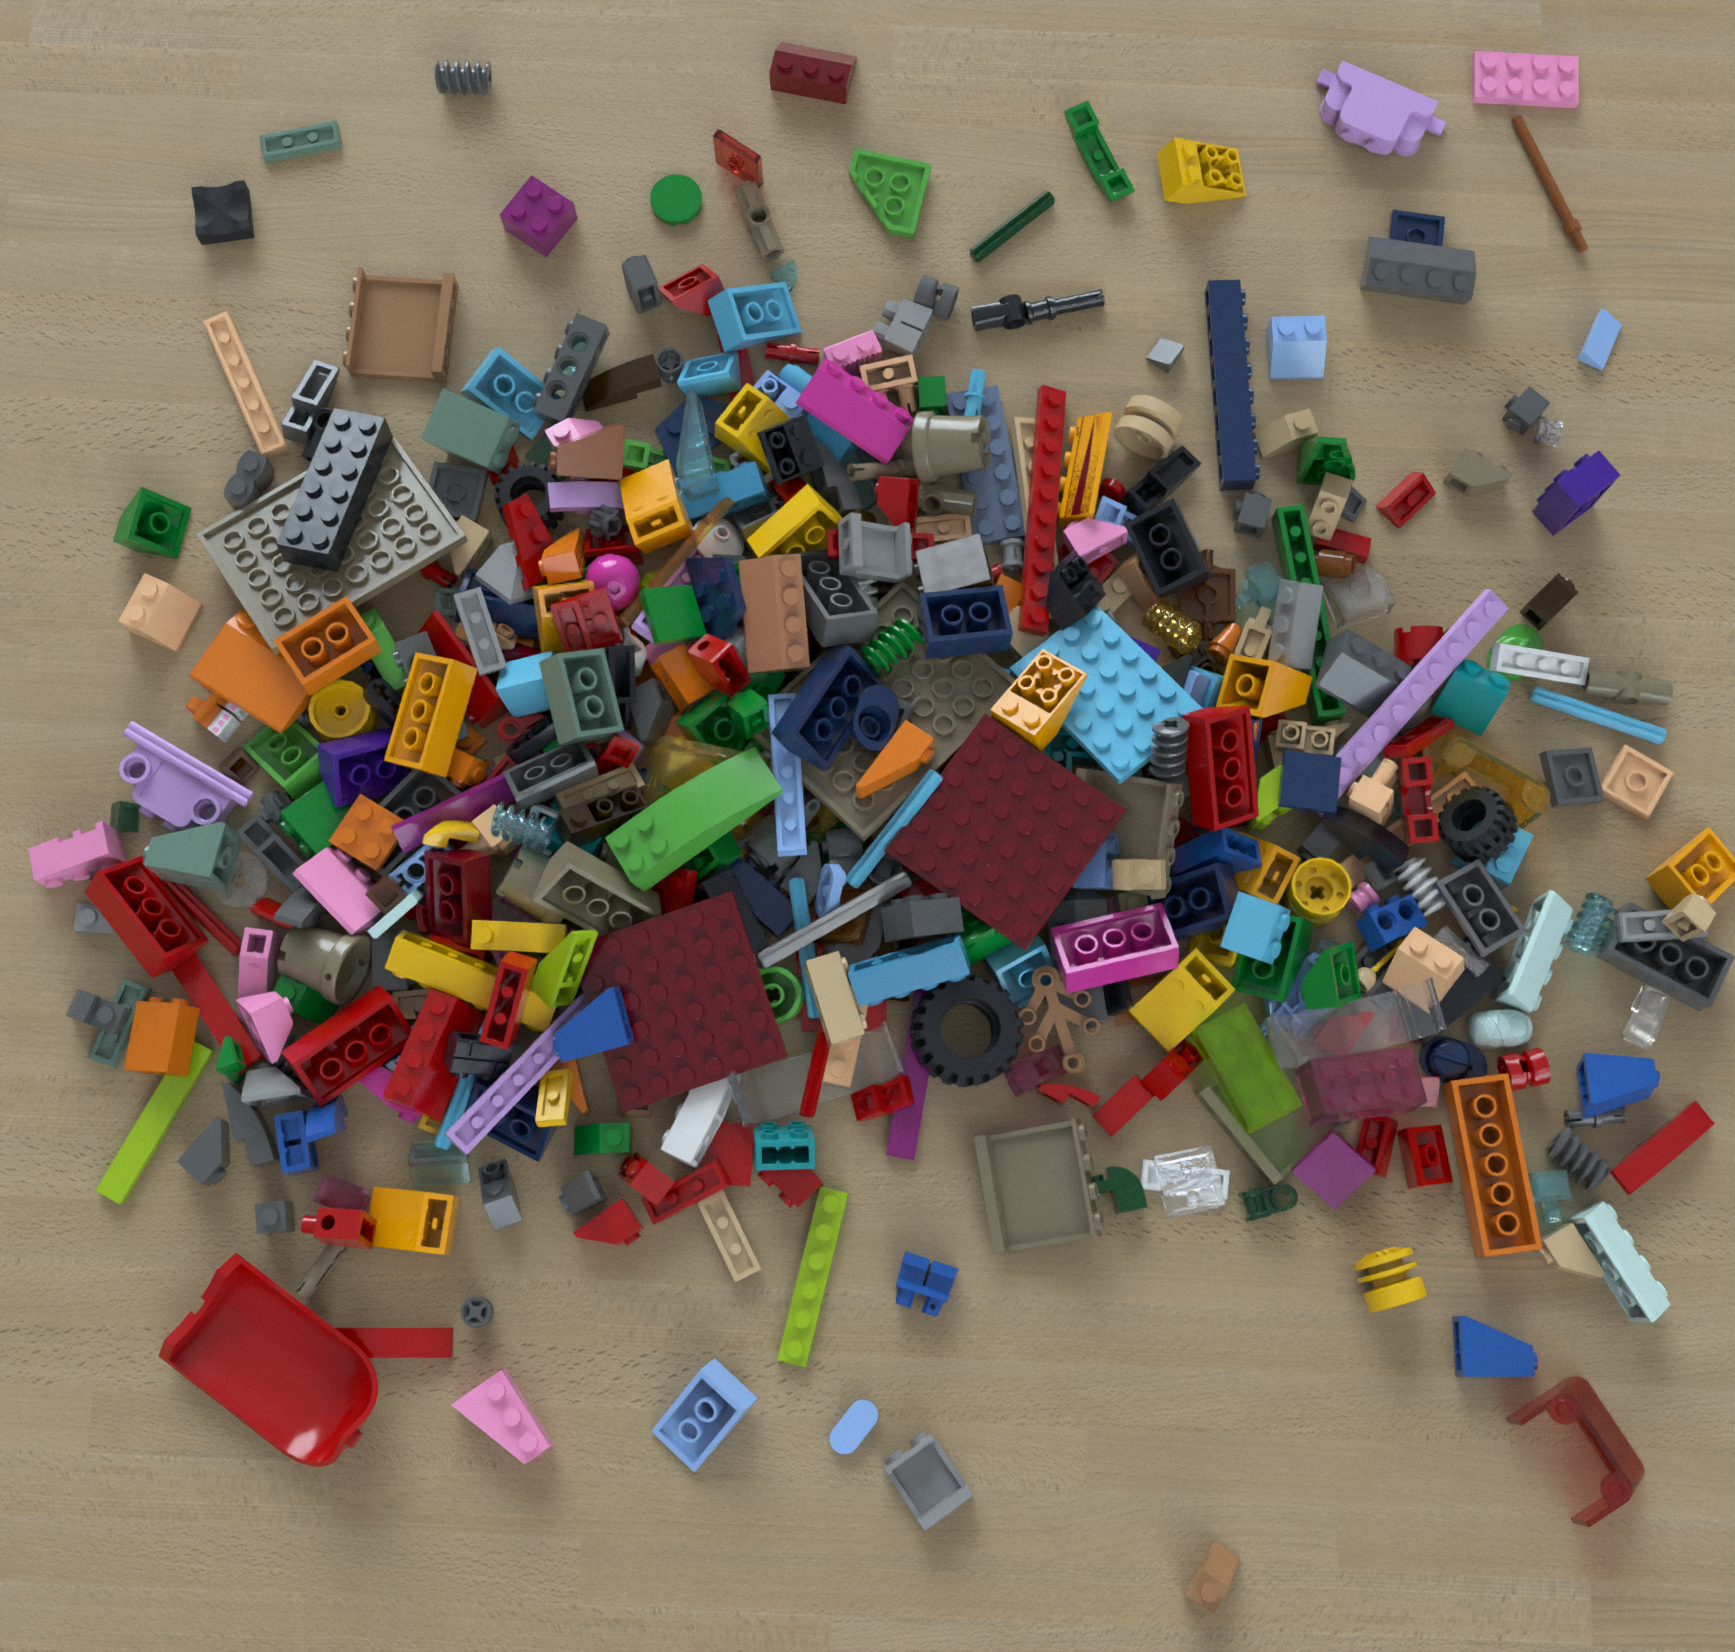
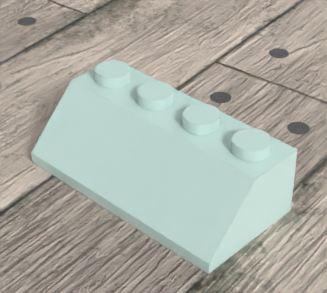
M1549 890L1533 900L1523 924L1527 932L1518 937L1503 973L1507 979L1497 987L1492 1002L1525 1014L1532 1012V1010L1536 1011L1542 1000V995H1539L1542 985H1546L1549 982L1553 972L1549 969L1553 959L1556 960L1559 957L1563 945L1560 944L1562 936L1569 932L1573 923V919L1570 918L1573 909L1556 892Z
M1604 1201L1594 1202L1568 1218L1566 1222L1574 1224L1606 1274L1602 1278L1631 1323H1652L1657 1320L1671 1305L1666 1298L1668 1293L1659 1281H1655L1649 1272L1651 1267L1648 1261L1642 1255H1638L1633 1247L1634 1240L1626 1230H1622L1616 1221L1618 1216L1615 1210Z

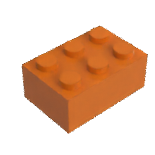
M347 596L273 640L309 696L382 652L377 640Z

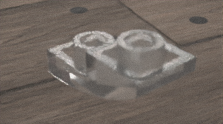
M1643 983L1631 1006L1634 1012L1621 1037L1650 1051L1664 1021L1671 996Z

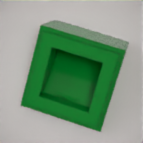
M230 1036L224 1037L216 1064V1071L223 1075H229L244 1070L246 1065L240 1042Z

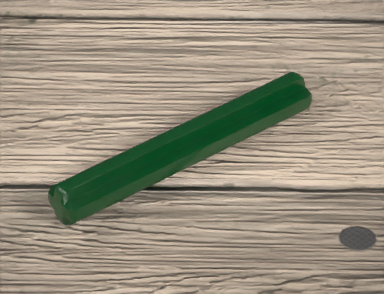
M1049 191L1042 193L970 249L971 258L975 262L983 260L1054 205V196Z

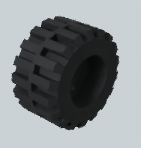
M529 461V466H525L524 462L518 463L519 467L516 469L512 466L508 468L509 473L507 475L502 473L499 477L501 483H496L495 486L497 493L494 494V500L505 525L507 526L502 506L519 498L527 491L538 490L545 493V498L536 507V510L547 530L550 527L556 529L558 527L557 520L562 521L564 513L563 511L550 512L547 482H560L559 478L552 474V469L548 471L546 465L540 464L537 467L535 462Z
M1472 786L1470 790L1465 788L1460 790V794L1451 796L1452 800L1449 803L1445 802L1443 805L1444 811L1439 812L1438 830L1441 839L1461 860L1472 863L1480 859L1482 863L1489 862V858L1493 857L1496 859L1500 857V852H1506L1509 849L1507 845L1514 842L1515 836L1513 834L1518 831V826L1515 824L1518 820L1513 810L1495 790H1490L1486 786H1482L1481 789L1478 786ZM1483 820L1482 823H1481L1479 826H1477L1476 828L1472 829L1475 824H1477L1479 821Z

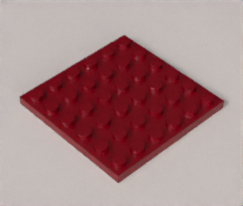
M984 714L940 774L943 778L941 783L908 825L901 827L885 849V852L941 893H948L949 898L959 897L961 907L1026 952L1124 816L1126 809L999 722Z
M733 891L596 938L580 982L587 1005L607 989L620 986L635 1041L625 1046L603 1051L623 1113L789 1057Z

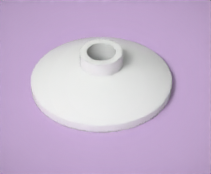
M706 517L699 520L693 527L695 534L691 535L692 543L702 557L732 558L733 562H735L743 553L744 540L739 530L727 520L718 517Z

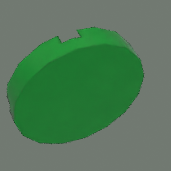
M671 174L655 183L650 192V204L654 215L661 222L670 226H677V224L681 223L687 224L693 221L702 209V193L699 185L692 178L681 174Z

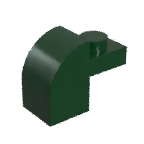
M1111 1166L1105 1169L1106 1180L1103 1179V1175L1091 1177L1092 1183L1096 1182L1099 1194L1111 1192L1116 1215L1147 1208L1143 1186L1137 1176L1128 1169Z

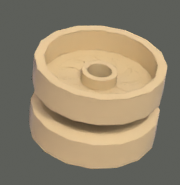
M1135 395L1131 397L1124 411L1125 416L1120 418L1113 434L1116 440L1123 447L1143 458L1150 460H1163L1167 458L1174 443L1173 439L1177 438L1183 426L1182 416L1175 408L1155 397L1148 395Z

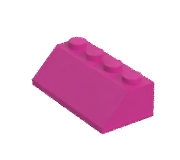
M824 358L796 401V404L885 465H887L914 420L907 410L895 406L888 401L884 394L873 391L865 385L862 379L851 376L843 370L840 364Z
M1162 902L1050 928L1058 970L1066 993L1178 968L1179 946Z

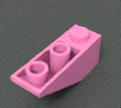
M245 927L239 959L238 999L272 992L282 936L275 931ZM238 1007L237 1015L238 1017H243Z

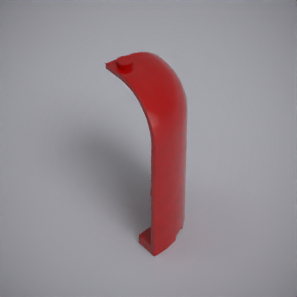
M235 1253L216 1270L209 1286L201 1296L205 1302L198 1312L194 1314L190 1311L184 1320L164 1340L159 1357L284 1455L308 1466L323 1467L330 1465L338 1459L347 1447L352 1449L363 1436L360 1430L371 1414L378 1396V1379L374 1366L367 1355L356 1344L247 1260Z

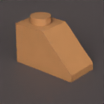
M1213 1540L1183 1593L1212 1614H1215L1230 1588L1240 1557Z

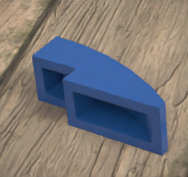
M342 1094L336 1096L322 1107L317 1103L310 1106L305 1127L307 1143L347 1129L344 1118L348 1117V1112Z

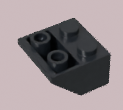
M806 414L791 417L757 432L776 485L824 466Z
M1075 549L1050 572L1046 609L1061 630L1085 617L1106 595L1101 582L1092 575L1087 568L1086 561L1078 555Z

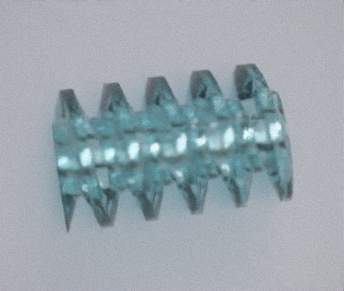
M504 801L500 802L492 818V835L499 837L502 834L504 841L513 839L515 845H520L523 842L526 849H531L534 846L535 852H543L554 836L557 821L554 820L548 827L546 826L547 818L545 816L539 822H535L536 813L532 812L527 819L525 818V809L522 808L516 815L514 814L515 806L513 804L505 811Z
M1590 892L1586 894L1585 898L1587 901H1583L1581 904L1582 911L1577 913V921H1574L1572 924L1573 930L1569 931L1567 934L1568 940L1563 944L1566 948L1578 954L1600 955V950L1594 947V945L1605 944V941L1599 935H1609V930L1603 926H1612L1614 921L1608 915L1615 916L1619 912L1612 907L1611 900L1598 893Z

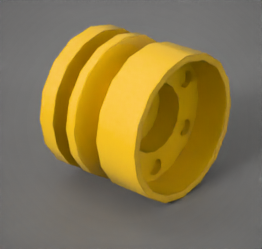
M1323 857L1308 859L1299 865L1285 889L1283 898L1285 907L1291 910V916L1304 918L1315 923L1314 928L1326 926L1336 919L1350 898L1352 885L1349 874L1342 865L1332 859ZM1317 893L1319 898L1317 897L1313 900L1310 896Z
M1412 1246L1382 1249L1369 1253L1358 1262L1352 1263L1354 1271L1367 1268L1369 1274L1358 1277V1283L1372 1282L1374 1286L1362 1294L1368 1313L1389 1309L1428 1296L1422 1276L1408 1277L1406 1271L1418 1265L1417 1261L1407 1263L1402 1261L1403 1257L1414 1253Z

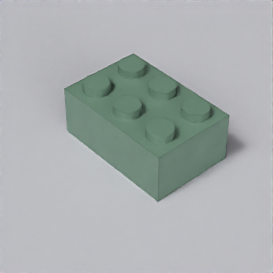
M604 648L557 653L539 662L559 745L604 739L612 736L614 733L617 734L624 731Z

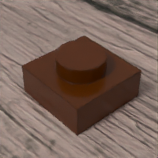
M387 873L367 890L365 895L386 915L407 897V892Z

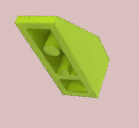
M596 929L571 931L538 964L530 988L548 1007L573 1004L598 935Z

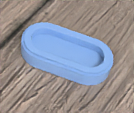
M862 1399L854 1402L832 1429L830 1444L837 1453L849 1454L853 1452L876 1424L878 1411L871 1401Z

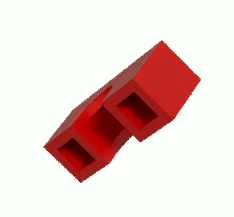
M1431 756L1397 760L1405 844L1439 841L1437 813H1434L1431 804V785L1434 784Z

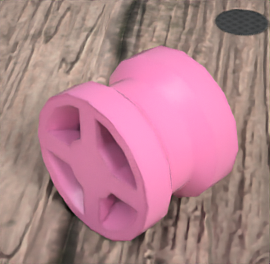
M1362 881L1357 885V889L1351 892L1347 904L1355 914L1363 917L1362 911L1375 904H1379L1380 898L1368 883Z

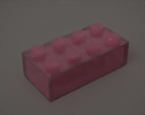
M1411 1047L1313 1058L1295 1069L1310 1126L1408 1113L1428 1102Z

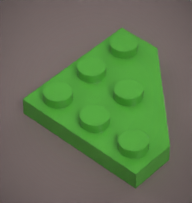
M855 148L849 169V177L888 234L914 239L931 172V164Z

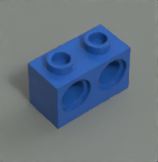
M1399 894L1385 900L1383 902L1385 906L1381 908L1378 904H1375L1362 911L1364 916L1355 921V924L1371 952L1409 935L1414 927L1420 929L1428 924L1412 894L1400 898Z
M299 1110L274 1115L282 1174L292 1176L319 1170L315 1140L307 1143L305 1137L307 1111Z

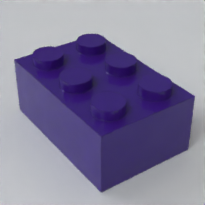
M1599 450L1592 456L1585 454L1574 463L1572 469L1569 471L1563 470L1553 479L1554 482L1536 500L1539 504L1532 512L1554 536L1593 507L1621 475Z

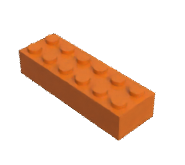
M1509 1074L1454 1080L1442 1084L1475 1258L1543 1249Z

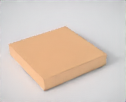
M1624 744L1601 782L1603 796L1646 821L1652 814L1674 772Z

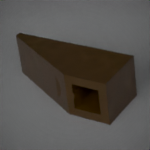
M635 784L559 810L555 830L563 845L568 841L580 847L594 842L626 823L646 809L648 804Z

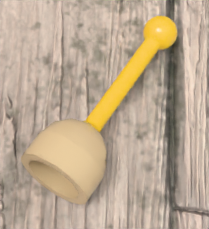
M1401 937L1397 945L1372 968L1362 967L1358 969L1360 988L1363 992H1368L1376 982L1375 972L1395 955L1399 946L1406 939L1405 937Z

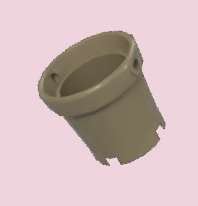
M934 411L917 412L912 425L911 443L914 467L922 483L938 481L941 476L976 470H988L991 452H987V443H991V437L986 417H983V415L937 416Z
M523 844L509 865L504 880H501L495 894L506 899L539 923L561 924L564 917L533 901L534 892L551 857Z
M293 926L281 944L280 950L286 952L284 961L277 960V967L281 975L321 993L326 1001L336 1006H343L353 1000L367 978L372 961V942L366 935L344 934L318 926L304 928Z

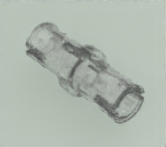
M1447 925L1434 936L1435 940L1464 957V966L1476 978L1490 965L1470 948L1471 944L1468 941L1463 942Z

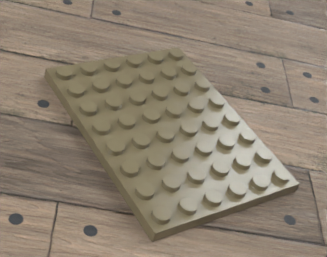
M394 436L338 572L286 562L276 545L307 471L196 533L275 655L280 650L273 640L345 596L348 597L356 608L468 542L464 532Z
M904 581L899 582L874 605L878 612L874 639H877L879 633L886 632V628L889 625H894L895 620L898 618L909 622L921 635L916 612L919 594ZM869 641L835 646H851L861 657L860 649L865 645L869 646ZM913 641L916 649L914 652L905 648L906 658L903 659L898 654L896 655L899 664L894 665L888 661L889 672L884 671L882 668L879 669L882 676L879 679L884 683L883 686L892 690L896 697L915 704L909 722L934 737L933 749L935 753L927 764L922 763L917 771L863 798H859L856 796V784L882 750L873 751L866 747L861 748L857 746V742L850 734L828 770H822L801 759L802 784L855 834L865 841L899 809L929 769L938 772L953 758L984 714L993 718L990 709L1014 683L1015 679L985 653L926 659L923 644L919 645ZM827 649L810 664L809 668L803 670L778 694H798ZM770 727L752 738L772 755Z

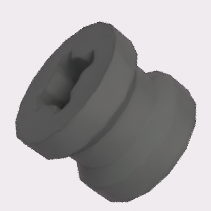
M471 1297L464 1302L461 1308L463 1321L472 1327L485 1326L492 1320L494 1314L491 1302L483 1297Z

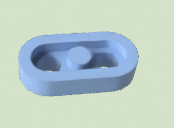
M825 864L822 867L815 898V909L820 918L841 905L840 895L842 886L846 882V874L839 864Z

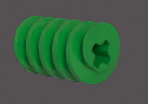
M898 618L895 620L894 625H889L886 628V632H881L878 634L877 639L873 638L870 640L869 646L861 647V657L871 670L881 678L880 668L889 672L888 661L894 665L899 664L896 655L898 654L903 659L906 658L905 648L914 652L916 649L913 641L922 645L923 639L914 626L906 620Z

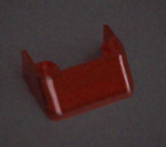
M1570 1376L1505 1419L1510 1424L1524 1425L1546 1410L1556 1423L1567 1425L1577 1421L1610 1471L1601 1481L1600 1491L1603 1497L1571 1517L1574 1524L1591 1527L1630 1500L1644 1478L1645 1469L1590 1383L1582 1377Z

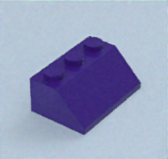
M393 726L317 744L319 771L335 807L353 804L360 794L368 799L387 795L412 771L411 768L384 761Z

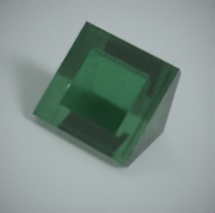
M125 801L113 803L111 806L110 826L119 832L139 833L140 812L138 810L141 806Z

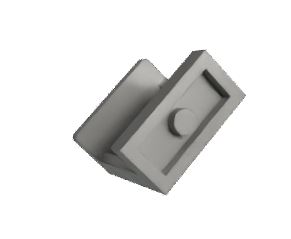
M852 512L838 521L840 575L899 583L911 576L913 560L911 559L912 534L910 533V523L903 522L899 526L894 527L861 521V514Z
M922 1432L909 1441L912 1447L904 1453H901L898 1449L885 1459L887 1465L883 1467V1470L895 1485L919 1524L926 1531L974 1496V1494L933 1434L930 1433L926 1436Z

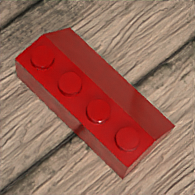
M437 609L433 611L417 634L427 632L436 656L453 659L476 668L472 655L455 635ZM477 672L465 715L472 725L478 722L481 728L484 729L509 710L487 675L479 677Z
M1250 706L1210 707L1183 714V718L1190 724L1186 753L1192 825L1217 831L1259 817Z
M139 856L97 871L85 890V894L149 976L154 978L178 967L206 945L209 940L163 881L143 865V856Z
M377 985L281 1051V1053L317 1104L322 1107L403 1050L412 1028L392 996L380 985Z
M430 988L383 1093L385 1100L441 1123L460 1079L451 1075V1072L444 1065L449 1034L451 1031L478 1034L486 1014L455 997Z

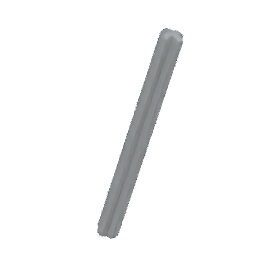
M902 871L759 952L758 958L765 968L773 965L912 885L910 877L905 871Z

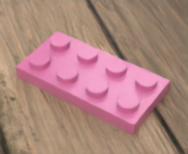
M1475 51L1472 56V103L1576 108L1579 104L1578 56Z

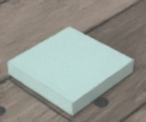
M418 886L370 928L368 933L374 939H377L425 896V892Z

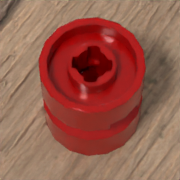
M1540 1047L1522 1051L1521 1056L1515 1052L1498 1057V1073L1509 1074L1512 1092L1525 1089L1527 1084L1531 1087L1550 1083V1066L1544 1051Z

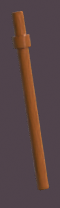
M1515 116L1512 119V123L1564 223L1562 227L1567 237H1571L1578 253L1586 251L1588 245L1580 232L1582 227L1578 219L1573 218L1522 116Z

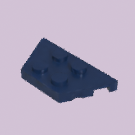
M692 394L656 427V436L659 444L662 445L665 459L670 460L677 483L704 459L705 455L708 456L722 442L714 437L715 422L729 406L728 404Z
M725 557L686 558V566L706 633L724 641L726 637H733L737 624L747 609L733 559Z

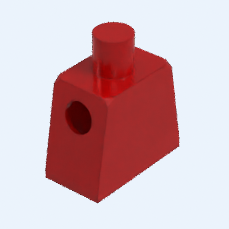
M706 634L698 642H693L688 647L687 655L692 660L702 679L729 698L740 692L752 681L731 643Z
M320 1207L317 1216H303L301 1232L313 1234L314 1238L323 1244L372 1250L377 1220L364 1210Z

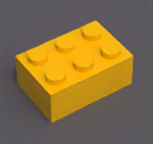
M807 484L756 530L747 541L758 558L827 549L826 530L838 529V521L842 517Z

